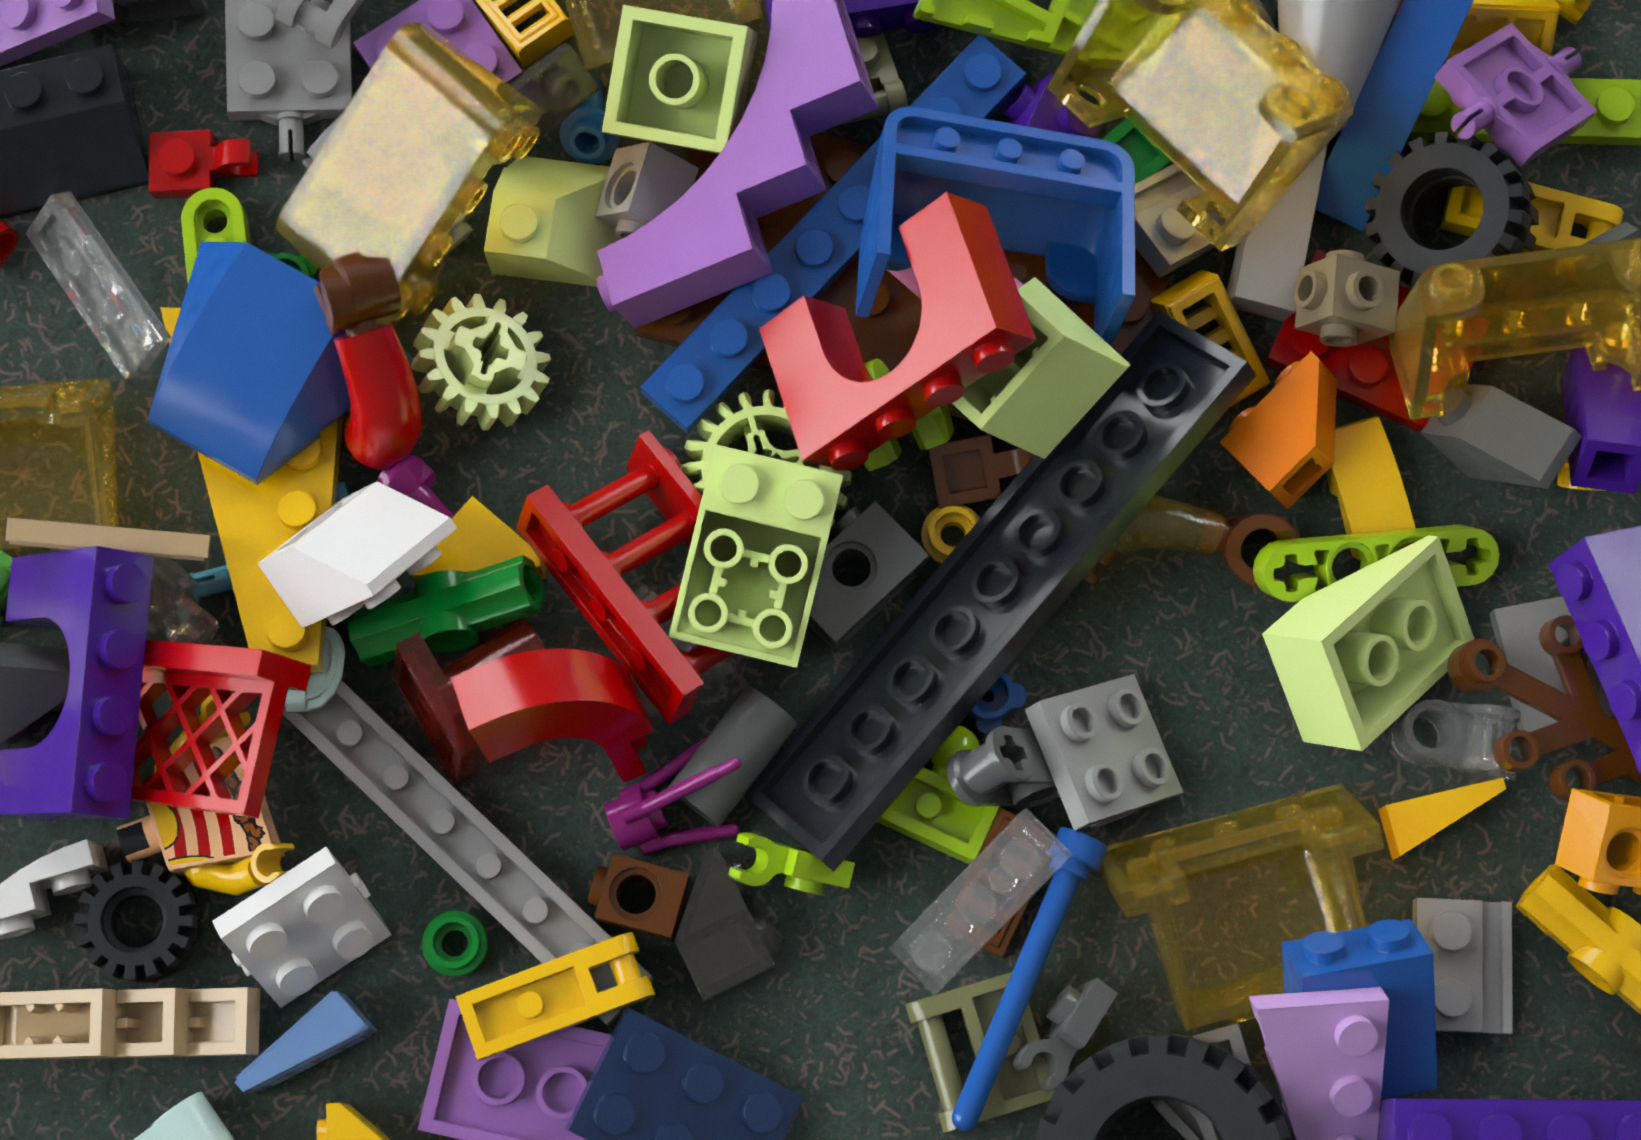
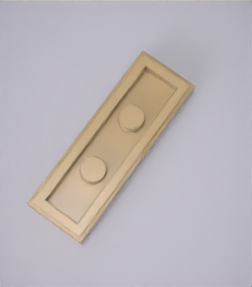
M7 518L5 541H9L10 545L68 550L101 546L154 557L205 561V558L209 557L211 535Z

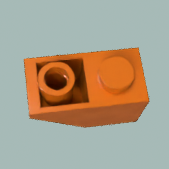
M1310 351L1301 361H1296L1287 366L1277 377L1274 388L1255 407H1249L1242 411L1231 423L1229 433L1220 441L1287 509L1334 464L1336 377Z

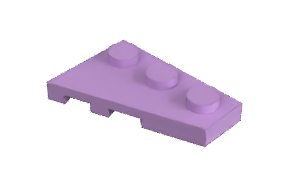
M1370 987L1249 996L1254 1016L1259 1023L1266 1045L1264 1048L1269 1065L1275 1075L1281 1094L1282 1107L1292 1139L1378 1140L1389 999L1382 988Z

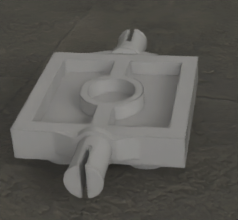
M225 0L226 87L229 121L262 120L279 126V159L291 161L290 139L292 138L294 160H303L305 158L303 125H308L321 119L338 118L353 105L351 19L346 25L340 40L331 49L314 39L315 33L297 24L295 28H291L276 20L275 15L281 0ZM323 0L310 1V3L325 11L331 5Z

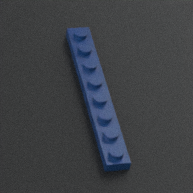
M979 34L911 106L989 120L1020 85L1024 83L1026 72L984 36ZM879 139L768 253L773 273L736 287L641 385V393L687 435L697 426L700 419H703L766 353L759 328L803 296L818 299L859 256L860 237Z

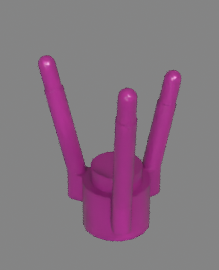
M707 736L638 783L619 790L620 797L605 803L604 809L620 848L625 851L639 845L643 855L647 856L663 848L737 836L740 833V827L737 824L721 825L719 828L708 826L660 834L659 829L669 826L664 806L738 770L742 765L741 760L737 757L731 758L657 793L655 788L680 772L700 745L709 737Z

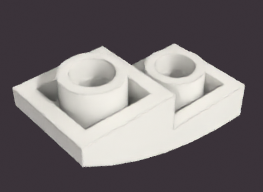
M88 839L68 845L39 858L0 884V940L32 932L35 930L33 920L52 915L46 889L52 888L53 895L55 896L78 892L92 886L90 876L109 871L103 847Z

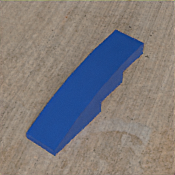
M1403 0L1377 54L1346 127L1341 131L1322 171L1315 210L1356 229L1364 230L1365 224H1367L1371 216L1365 211L1366 198H1377L1379 190L1371 183L1377 172L1387 176L1392 170L1393 166L1387 159L1396 151L1401 154L1436 81L1434 76L1443 66L1474 0Z

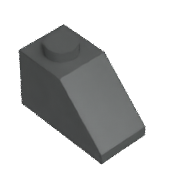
M1455 382L1436 401L1433 415L1421 432L1431 444L1469 478L1545 489L1549 488L1582 437L1574 428L1494 386Z

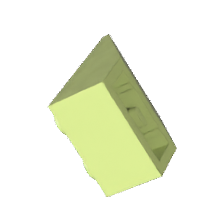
M715 444L668 637L797 668L843 475Z

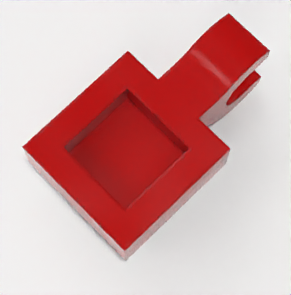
M210 129L149 133V193L154 199L191 197L200 190L216 188V179L259 177L258 151H251V141L249 139H230L216 145V137Z

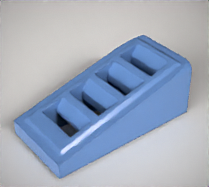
M331 991L235 1077L237 1079L235 1084L242 1092H263L370 1038L373 1033L377 1032V1029L346 994Z

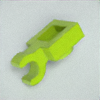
M743 832L737 836L736 842L753 847L757 857L754 865L747 870L730 867L728 875L736 881L749 886H761L769 882L776 874L783 873L786 874L784 886L807 893L822 895L824 884L848 889L850 887L855 866L854 862L844 859L833 872L806 848L773 842L768 838L750 832Z

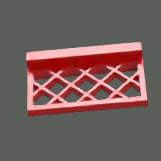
M146 639L138 718L144 735L136 742L131 801L259 819L288 690L306 691L312 665L263 649ZM168 690L173 706L158 720L152 705ZM211 694L217 710L201 725L195 709ZM259 696L261 700L256 722L246 731L239 714ZM182 724L188 740L172 755L166 739ZM226 728L233 745L216 761L209 744ZM152 754L158 770L143 784L137 768ZM196 759L202 776L186 790L180 774ZM241 764L244 774L238 800H234L224 780Z

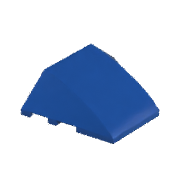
M201 241L149 411L148 423L256 485L260 484L319 439V432L350 409L347 384L333 340L346 334V331L343 330L330 335L325 323L326 317L313 291V287L320 284V282L247 242ZM403 348L411 366L414 358Z

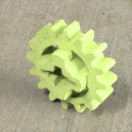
M474 294L466 308L457 297H453L449 300L443 311L435 308L423 325L424 327H422L414 340L413 346L419 352L412 361L411 368L418 372L427 373L418 387L421 393L435 391L440 396L434 408L438 413L446 410L449 406L456 409V422L458 425L463 426L472 415L478 417L482 430H489L497 417L506 427L511 426L521 413L527 415L540 399L538 396L549 383L550 378L542 372L551 361L550 354L535 350L544 337L542 332L532 331L527 333L522 326L525 324L528 315L521 312L513 318L505 314L506 301L503 299H499L494 307L490 309L485 308L481 294Z

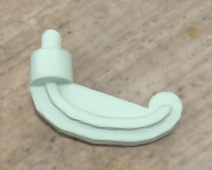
M326 627L322 673L311 674L306 691L288 690L284 705L286 706V712H309L322 708L334 696L343 677L345 650L340 635L333 628Z

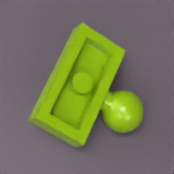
M958 725L930 758L933 764L931 771L923 767L877 822L973 866L1000 806L973 807L966 804L953 791L948 781L946 766L948 759L956 752L974 750L979 747L976 736L966 727Z

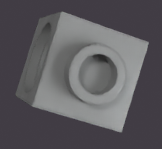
M652 142L615 149L594 217L615 227V235L623 239L655 219L681 198L694 184L699 168Z

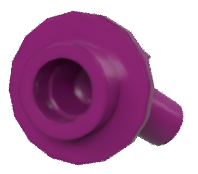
M410 455L398 462L394 467L383 469L380 473L378 482L451 519L454 515L430 489L436 481L434 471L419 456Z

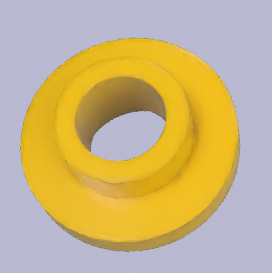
M965 505L947 506L941 509L939 507L935 508L928 514L922 526L921 541L924 550L932 560L942 564L956 547L948 546L942 541L940 535L942 530L948 526H956L966 536L979 521L980 517L975 511Z

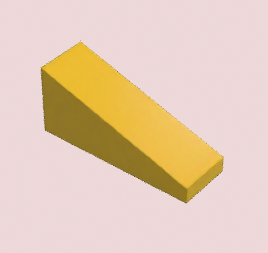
M1503 777L1388 804L1380 808L1379 814L1392 861L1506 790Z

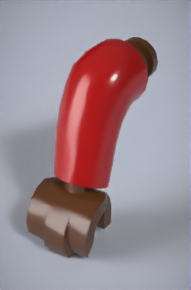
M356 251L335 258L334 265L327 266L319 272L320 284L314 286L313 291L326 317L325 323L330 335L343 330L346 331V334L333 339L350 399L351 414L346 421L344 431L345 451L356 464L381 470L394 467L412 452L422 431V407L410 363L392 322L378 324L376 320L397 313L400 308L401 293L395 270L389 258L366 257L360 251Z

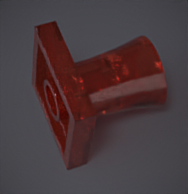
M524 618L513 621L490 640L441 669L420 632L396 643L393 679L455 787L478 775L482 751L467 728L450 677L501 657L545 649L534 629Z

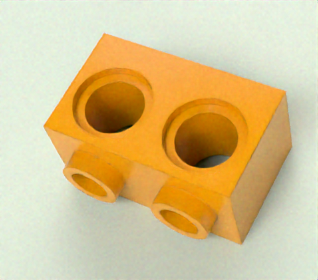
M1572 788L1555 864L1580 876L1578 885L1582 888L1598 893L1617 895L1620 886L1633 887L1632 891L1641 895V797Z

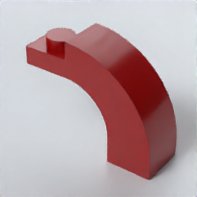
M540 649L491 660L450 677L467 728L489 763L538 742L556 738L575 737L599 744L606 751L623 783L647 773L638 749L649 745L646 735L654 732L636 682L630 673L613 659L601 654L578 649Z

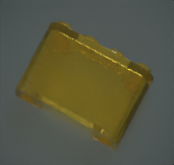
M1098 0L1046 87L1089 128L1126 117L1205 191L1204 193L1182 200L1176 210L1220 252L1239 245L1247 239L1354 114V106L1349 99L1350 93L1346 86L1338 79L1323 74L1304 57L1302 47L1295 40L1276 32L1259 16L1256 5L1250 0ZM1076 90L1092 95L1101 105L1085 100ZM1206 211L1216 213L1226 220L1224 226L1211 219Z
M417 22L407 23L396 32L385 46L278 216L276 231L320 271L327 266L334 265L335 258L356 251H360L366 257L389 258L399 282L401 305L397 313L376 319L377 323L398 321L401 318L409 317L412 313L418 316L429 306L439 289V285L433 282L436 275L435 266L445 256L453 242V237L448 234L449 230L461 213L465 216L468 215L483 198L488 184L482 180L492 165L502 164L511 157L519 161L531 150L540 135V129L535 125L544 113V110L426 24Z

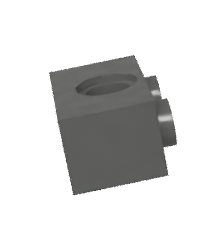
M876 500L863 513L858 507L852 508L830 530V534L835 539L826 546L807 625L835 654L914 581L928 565L929 554ZM856 560L867 568L869 576L862 584L849 587L839 583L835 579L833 571L843 561Z

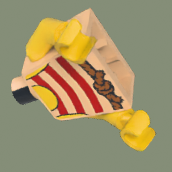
M211 694L202 702L200 707L201 714L198 718L201 725L217 710ZM242 712L239 715L245 727L250 723L251 716L249 712ZM226 728L209 744L216 761L233 745L229 735L226 736ZM184 730L169 747L172 755L188 740ZM196 759L180 774L186 790L202 776ZM156 764L154 766V773L158 770ZM241 764L224 780L234 800H238L244 774ZM265 795L259 819L146 803L150 813L149 816L117 827L119 843L129 863H132V860L137 861L162 852L169 871L181 877L186 876L187 880L194 887L235 896L266 886L288 872L282 871L280 860L281 857L285 856L284 852L294 850L292 843L280 842Z

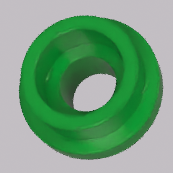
M448 911L435 917L427 926L422 939L423 954L428 964L437 972L450 977L465 976L475 971L484 961L488 951V935L482 923L471 914L463 911ZM461 932L467 937V949L459 956H449L444 948L445 940L451 933Z

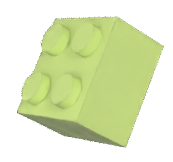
M623 5L602 132L615 136L720 154L744 114L758 33L748 26Z

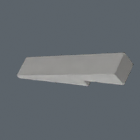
M1278 45L1244 193L1249 196L1227 287V294L1237 310L1284 321L1296 312L1294 289L1299 278V268L1305 265L1328 140L1315 141L1295 136L1292 133L1293 126L1282 120L1280 53Z

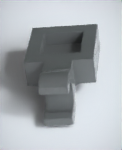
M1098 978L1075 988L1071 985L1065 987L1047 1012L1046 1017L1053 1022L1044 1037L1022 1046L1014 1056L1012 1067L1017 1071L1024 1070L1032 1063L1035 1055L1041 1056L1046 1060L1049 1070L1040 1088L1045 1092L1057 1088L1061 1082L1065 1081L1069 1072L1070 1062L1075 1053L1086 1046L1118 993Z

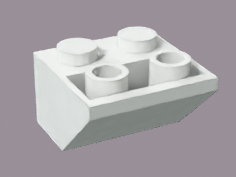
M376 481L342 498L257 564L301 628L326 617L331 625H335L355 613L364 604L367 609H371L395 594L401 588L396 579L405 571L409 575L415 574L439 558L442 552L437 544L456 530L457 527L450 517Z

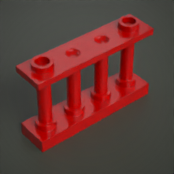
M650 430L640 434L626 467L629 472L628 474L571 505L561 502L547 484L527 495L516 530L531 546L541 562L670 725L690 713L704 685L700 674L735 653L703 645H697L687 652L677 649L660 625L673 618L681 583L653 600L646 602L639 600L621 577L682 541L690 548L702 499L700 492L680 469L681 464L676 455L670 449L663 448ZM645 493L668 520L610 553L600 551L583 529V527Z

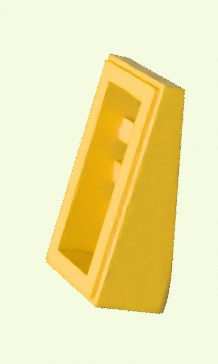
M472 0L522 68H525L573 35L568 17L555 0H531L507 17L502 11L518 0ZM540 11L543 15L541 19L519 33L515 28L517 25Z
M1205 270L1198 271L1151 299L1156 313L1161 311L1192 330H1196L1215 319L1219 326L1203 336L1218 345L1228 341L1232 347L1228 351L1248 361L1256 373V377L1231 406L1271 383L1218 274ZM1204 299L1205 305L1186 316L1183 315L1182 310Z

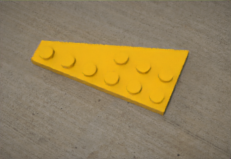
M160 307L170 344L181 308ZM343 415L319 432V439L258 485L198 452L248 648L263 649L312 665L310 673H322L327 617L301 628L257 563L336 504Z

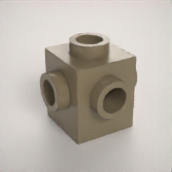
M1351 250L1330 251L1326 254V258L1299 268V278L1294 289V300L1296 303L1295 329L1319 335V341L1322 344L1333 347L1360 345L1395 333L1400 271L1364 261L1363 254Z

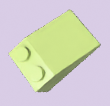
M1430 535L1301 599L1262 633L1303 742L1363 751L1448 672V659L1456 647L1474 640L1439 536Z

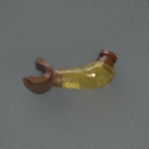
M1154 495L1083 580L1095 587L1100 580L1095 573L1101 565L1108 569L1118 554L1129 559L1133 552L1145 548L1186 551L1208 556L1213 555L1217 551L1223 566L1233 577L1246 586L1256 589L1258 585L1254 580L1253 569L1243 561L1241 556V544L1245 537L1257 529L1263 530L1269 536L1271 542L1298 539L1295 528L1285 518L1273 513L1243 514L1227 522L1226 515L1223 513Z

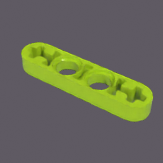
M1460 524L1286 539L1268 543L1259 551L1254 560L1253 575L1255 583L1261 591L1281 601L1297 602L1337 582L1332 571L1333 560L1339 552L1347 548H1353L1359 554L1361 570L1395 553L1403 544L1415 543L1429 535L1439 536L1443 550L1446 553L1461 552L1466 549L1467 544L1475 546L1477 548V555L1474 558L1467 559L1466 565L1447 560L1456 587L1476 585L1486 581L1496 570L1500 553L1498 544L1491 534L1479 528ZM1286 556L1288 561L1303 566L1313 565L1315 576L1308 573L1291 574L1287 577L1285 585L1283 581L1274 578L1273 573L1274 568L1284 566Z

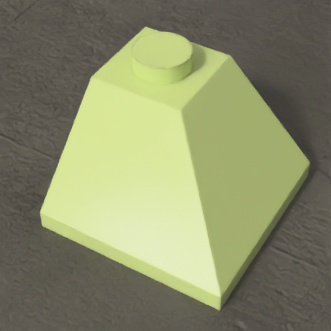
M509 154L493 191L484 253L491 273L597 287V277L603 275L597 251L620 240L615 235V227L594 217L610 167Z

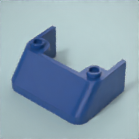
M914 106L901 107L891 112L885 121L879 139L860 237L855 316L869 317L885 270L901 271L912 267L898 227L945 192H949L987 206L1003 250L1044 256L1045 276L1050 287L1065 299L1094 305V331L1112 346L1135 298V169L1129 154L1123 148L1110 141Z

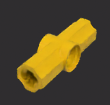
M1549 865L1523 892L1515 907L1525 917H1528L1543 933L1550 936L1569 953L1567 959L1579 973L1602 991L1611 995L1616 993L1641 1015V925L1621 910L1611 906L1607 908L1585 888L1580 887L1578 882L1558 865Z

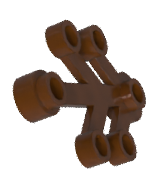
M1563 615L1546 622L1539 633L1540 644L1544 651L1552 656L1566 694L1506 663L1502 650L1490 640L1474 639L1456 647L1452 651L1448 659L1447 670L1452 683L1459 690L1468 694H1479L1495 688L1559 721L1532 732L1515 730L1500 736L1494 744L1493 754L1495 761L1502 769L1509 772L1527 769L1537 762L1539 756L1591 738L1615 751L1590 762L1573 759L1554 767L1550 775V786L1557 797L1569 801L1572 790L1566 782V774L1569 769L1575 771L1579 776V789L1594 791L1595 786L1624 775L1641 784V775L1618 721L1603 713L1579 651L1583 643L1571 616ZM1557 626L1562 627L1568 633L1569 644L1567 647L1562 646L1556 639L1555 630ZM1478 653L1483 654L1489 663L1490 672L1488 675L1481 673L1476 666V656ZM1512 740L1520 743L1523 748L1524 756L1521 762L1514 760L1510 755L1509 745Z

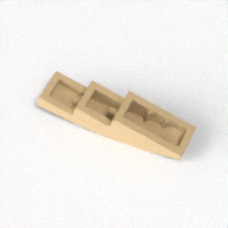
M251 987L129 990L100 988L0 992V1060L259 1055L260 989Z

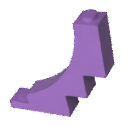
M772 0L770 35L758 83L740 123L724 149L706 172L670 207L627 237L597 251L603 275L597 277V287L605 306L610 312L617 310L634 328H638L773 273L757 218L825 191L826 188L810 136L879 108L844 0Z

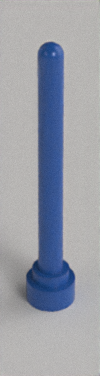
M1060 827L1057 832V837L1050 849L1051 855L1054 857L1050 867L1055 873L952 1113V1122L961 1131L972 1130L977 1125L1079 882H1087L1090 873H1098L1108 848L1105 844L1087 834L1066 827Z

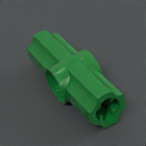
M524 555L470 573L456 570L428 573L415 581V591L383 601L371 609L365 607L357 610L354 613L353 619L348 621L349 639L355 647L360 661L370 667L423 650L438 653L464 650L479 641V632L541 612V606L546 602L544 582L540 578L534 562Z

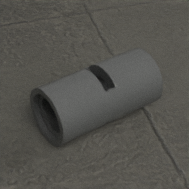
M746 686L711 731L712 733L707 740L700 745L668 788L731 758H739L742 763L741 768L679 799L705 820L719 828L798 726L797 722L767 696L751 686Z

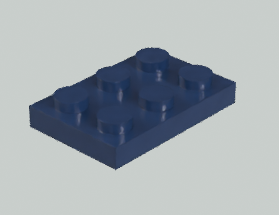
M624 1008L565 1130L585 1140H784L804 1097L631 1008Z

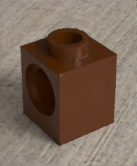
M613 853L609 868L597 867L590 888L588 904L597 906L595 918L599 923L674 943L692 880L688 873ZM635 880H644L651 883L655 887L656 892L653 905L647 911L640 914L628 913L620 905V894L623 888Z

